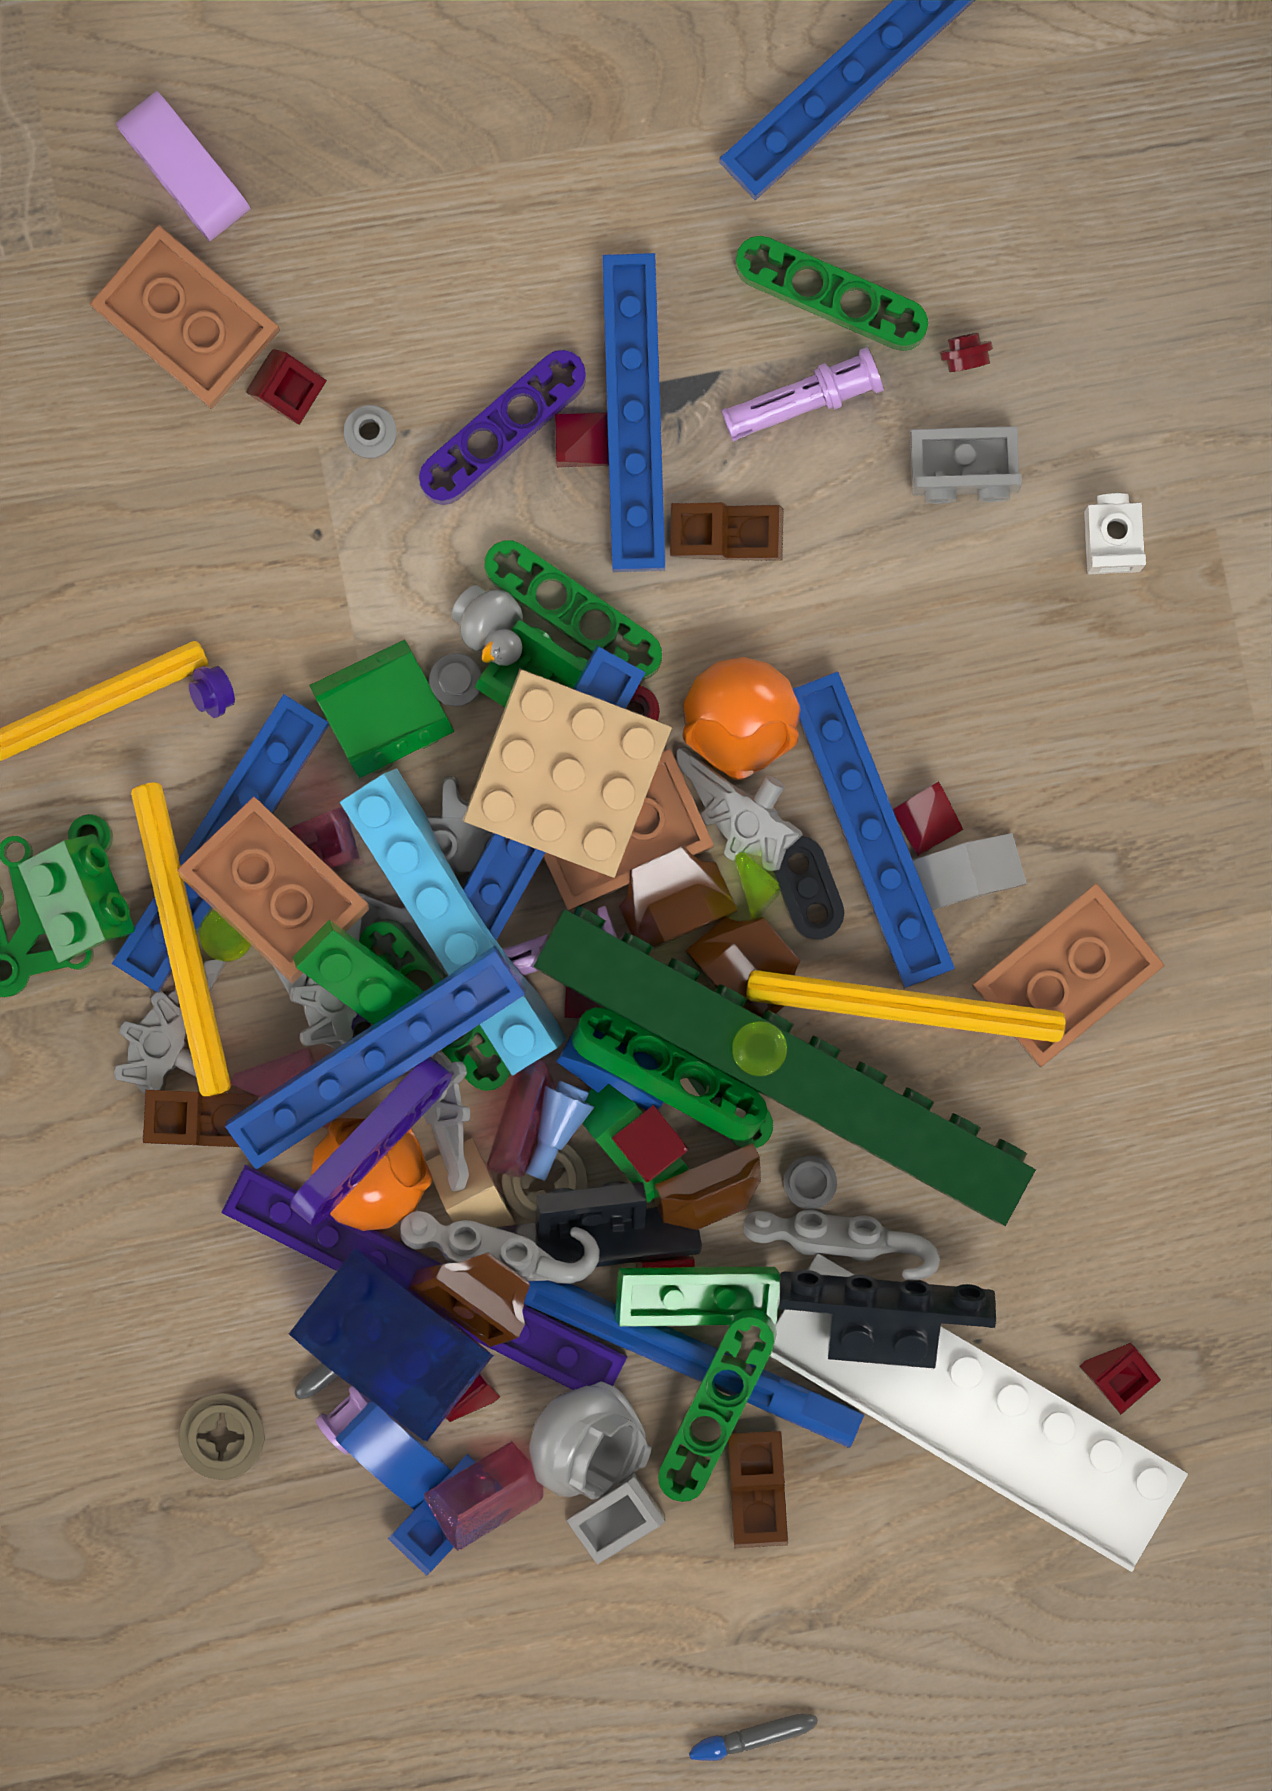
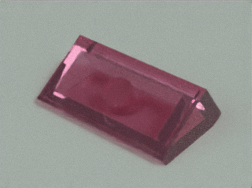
M537 1060L516 1073L487 1161L486 1167L490 1171L522 1178L526 1174L538 1136L545 1086L551 1088L554 1086V1080L544 1062Z
M511 1441L424 1493V1498L449 1542L458 1551L540 1502L543 1498V1485L536 1481L532 1463Z

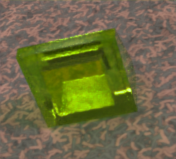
M739 852L735 856V867L752 920L759 918L779 896V883L745 852Z

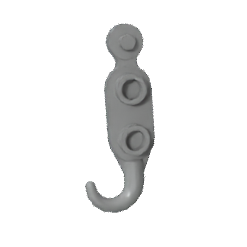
M803 1210L792 1218L783 1219L770 1212L755 1211L749 1213L744 1219V1234L752 1241L769 1243L775 1240H786L795 1250L806 1255L818 1253L850 1256L859 1261H868L880 1254L891 1252L916 1255L924 1261V1264L917 1268L905 1269L902 1276L907 1280L928 1278L937 1271L940 1264L939 1252L930 1241L913 1233L893 1231L882 1227L879 1221L870 1216H856L853 1218L826 1215L816 1210Z
M416 1211L405 1216L400 1227L402 1241L413 1249L437 1247L442 1251L443 1256L449 1263L464 1261L489 1252L527 1281L549 1280L556 1283H575L584 1280L593 1273L599 1262V1248L596 1240L587 1231L578 1227H573L570 1230V1234L582 1243L585 1252L581 1260L575 1263L555 1260L532 1240L524 1236L474 1221L462 1220L444 1226L439 1224L432 1215Z

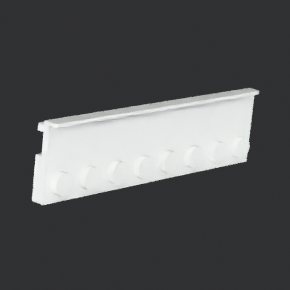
M819 1253L816 1254L807 1269L818 1272L821 1275L843 1277L854 1275ZM795 1310L783 1311L776 1323L777 1336L770 1355L772 1358L1133 1572L1140 1556L1188 1476V1473L943 1327L940 1328L935 1369L829 1360L828 1341L831 1314Z

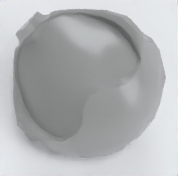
M602 1381L591 1386H584L560 1394L553 1399L537 1418L529 1445L530 1459L537 1482L557 1496L572 1497L583 1494L590 1499L603 1497L623 1479L629 1477L638 1469L645 1468L652 1449L646 1442L645 1431L629 1401L616 1387Z

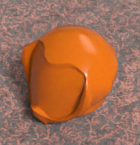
M746 657L716 662L695 678L682 705L685 724L682 736L685 743L706 759L713 767L726 773V776L734 780L749 778L753 773L766 768L798 743L797 725L800 706L789 680L766 662Z
M338 1118L330 1124L329 1132L315 1147L311 1175L366 1118ZM412 1127L330 1213L337 1222L362 1231L392 1227L403 1220L405 1216L416 1211L424 1191L430 1187L433 1180L420 1143L414 1135Z

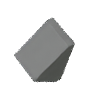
M1013 833L963 843L913 860L932 910L1027 884Z
M634 1472L616 1484L603 1497L595 1499L566 1521L598 1565L660 1527L665 1522V1514Z

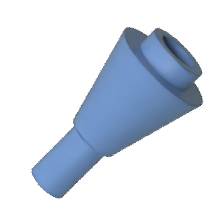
M559 1080L556 1089L545 1086L537 1136L539 1143L526 1170L527 1174L546 1181L558 1150L563 1149L594 1109V1106L585 1102L589 1092Z

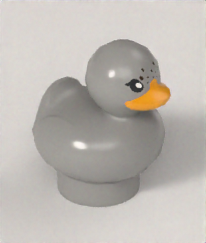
M477 585L465 590L457 599L452 610V619L460 625V633L464 643L471 649L482 651L481 658L485 663L492 661L500 666H508L520 658L523 648L521 639L510 629L518 620L522 621L523 615L519 604L513 596L503 590H490L486 592Z

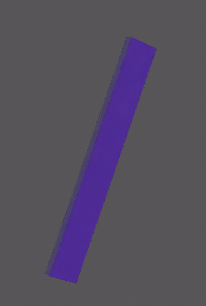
M248 1165L244 1166L221 1212L222 1214L433 1320L437 1315H440L444 1322L447 1321L458 1333L572 1390L591 1386L600 1381L611 1386L614 1385L627 1359L626 1355L526 1305L523 1306L522 1310L525 1325L519 1338L489 1347L408 1288L417 1270L443 1263L377 1230L362 1231L339 1223L330 1214L322 1222L312 1226L291 1209V1202L298 1190Z

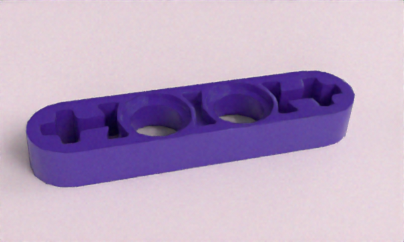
M558 350L548 354L430 456L422 465L419 473L420 486L425 496L433 503L440 505L456 502L555 417V414H558L578 397L586 383L585 366L580 357L566 350ZM557 364L562 369L567 368L569 365L573 366L575 369L571 375L574 384L570 387L563 383L557 384L548 392L549 397L555 400V402L551 406H547L541 393L530 386V384L538 380L543 389L553 379L552 366ZM525 396L535 401L538 406V413L533 421L521 425L509 418L507 410L513 399ZM478 431L491 432L498 440L497 451L487 459L476 458L468 450L469 439ZM455 449H459L464 461L476 469V471L468 476L465 468L462 467L452 477L455 485L454 489L448 492L444 487H440L434 491L430 487L434 483V477L431 472L436 468L443 472L449 471L457 464V459L450 454Z
M432 1057L419 1063L302 1185L291 1202V1209L312 1226L322 1222L440 1098L448 1087L452 1074Z

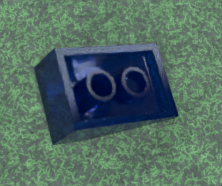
M355 1248L289 1332V1335L327 1368L422 1440L428 1441L494 1355L444 1313L408 1288L409 1284L381 1260Z

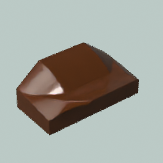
M683 846L631 869L627 896L619 905L630 933L653 946L652 950L738 911L716 862H704L692 855Z
M725 917L685 951L716 988L718 984H722L747 998V982L751 971L757 970L795 976L800 963L799 958L764 917L744 921H736ZM748 999L743 1008L759 1017H762L766 1009L776 1014L784 1007L783 1005L753 1002Z
M749 1144L655 1184V1205L663 1222L699 1230L746 1210L761 1182L760 1156L754 1144Z
M489 1252L460 1262L419 1269L416 1271L408 1287L489 1347L519 1338L525 1325L522 1310L530 1283Z

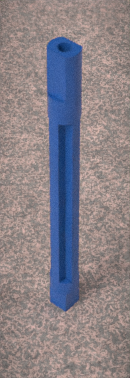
M549 1280L529 1281L530 1287L525 1297V1305L699 1382H702L717 1351V1348L667 1326L619 1327L615 1320V1303L575 1285L556 1283ZM764 1369L747 1403L847 1448L851 1447L864 1417L862 1412ZM722 1370L713 1379L716 1389L728 1395H736L744 1388L741 1376L735 1371Z

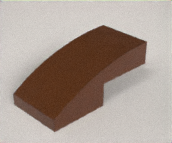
M723 502L671 503L670 556L709 560L783 561L784 508L780 505L727 506Z
M145 1089L143 1143L239 1147L226 1129V1121L256 1102L258 1095L222 1093L213 1096H202L200 1092Z
M781 1431L731 1434L728 1440L734 1549L788 1546Z

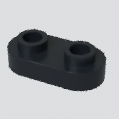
M801 836L791 847L786 849L780 869L773 871L795 930L807 939L824 940L831 937L840 928L844 919V906L822 848L814 840ZM800 854L807 859L808 869L804 873L796 874L789 869L788 860L793 855ZM813 904H820L826 909L827 918L820 924L812 923L807 918V909Z

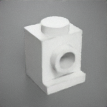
M1124 493L1097 496V505H1088L1084 511L1087 574L1140 572L1146 565L1142 503H1129V495ZM1113 521L1120 522L1125 527V537L1121 539L1110 537L1107 532V525Z

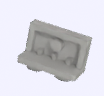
M1017 426L911 429L912 496L925 495V503L929 504L956 502L958 494H978V501L1003 502L1010 500V493L1019 492L1022 486V474H1019Z

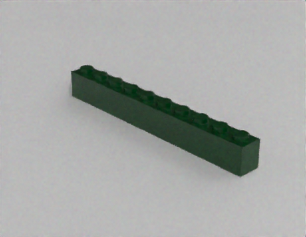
M577 906L574 913L565 909L561 910L530 967L993 1222L1003 1226L1007 1225L1036 1171L1035 1168L1024 1163L1028 1153L1000 1138L995 1146L977 1137L981 1129L978 1125L955 1113H952L949 1120L940 1117L930 1111L934 1104V1101L908 1087L905 1088L902 1095L883 1085L888 1077L887 1075L861 1061L853 1069L837 1060L841 1052L840 1049L814 1035L809 1043L790 1034L794 1024L767 1009L762 1017L757 1016L743 1008L747 998L732 989L718 984L716 990L712 991L699 984L696 980L700 972L675 958H671L668 966L649 956L653 946L636 936L624 932L622 938L618 939L603 931L602 927L606 920L581 906Z

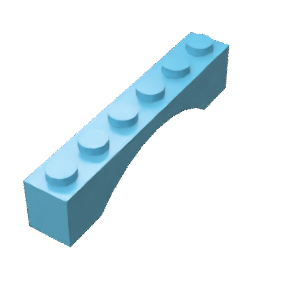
M396 768L382 774L340 801L343 809L448 975H451L493 946H496L526 989V994L480 1024L511 1075L513 1076L544 1057L567 1040L566 1035L540 994L508 958L474 909L447 862L424 810L398 769Z

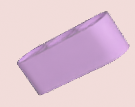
M155 91L115 123L128 143L209 242L251 210L238 189L158 91Z

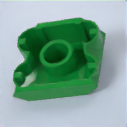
M405 639L309 685L359 779L370 773L378 774L390 768L394 761L421 748L425 749L437 743L439 739L454 733L448 718Z

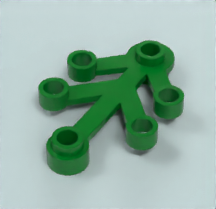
M86 814L72 822L68 831V840L80 837V832L84 827L95 826L98 830L100 846L105 852L110 849L113 842V832L110 825L104 819L93 814ZM9 836L0 843V860L9 868L21 922L11 940L8 941L0 911V961L6 960L12 966V975L7 980L0 981V997L2 998L12 997L23 991L32 975L67 967L74 970H82L87 968L94 958L93 949L86 952L85 959L78 964H73L70 960L58 963L53 950L28 954L38 937L46 934L18 867L19 863L33 856V849L27 840L19 836ZM13 843H21L25 849L24 857L18 862H11L7 857V849ZM0 887V908H1L2 905H3V903H4V893H3V890H2L1 887Z

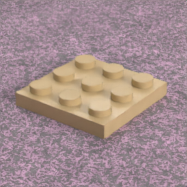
M519 669L462 820L468 824L615 878L672 727Z

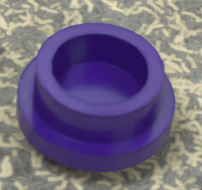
M201 666L193 671V682L189 683V692L196 708L200 712L206 711L213 718L224 715L226 708L235 703L234 691L224 670L219 666L210 669L206 666Z

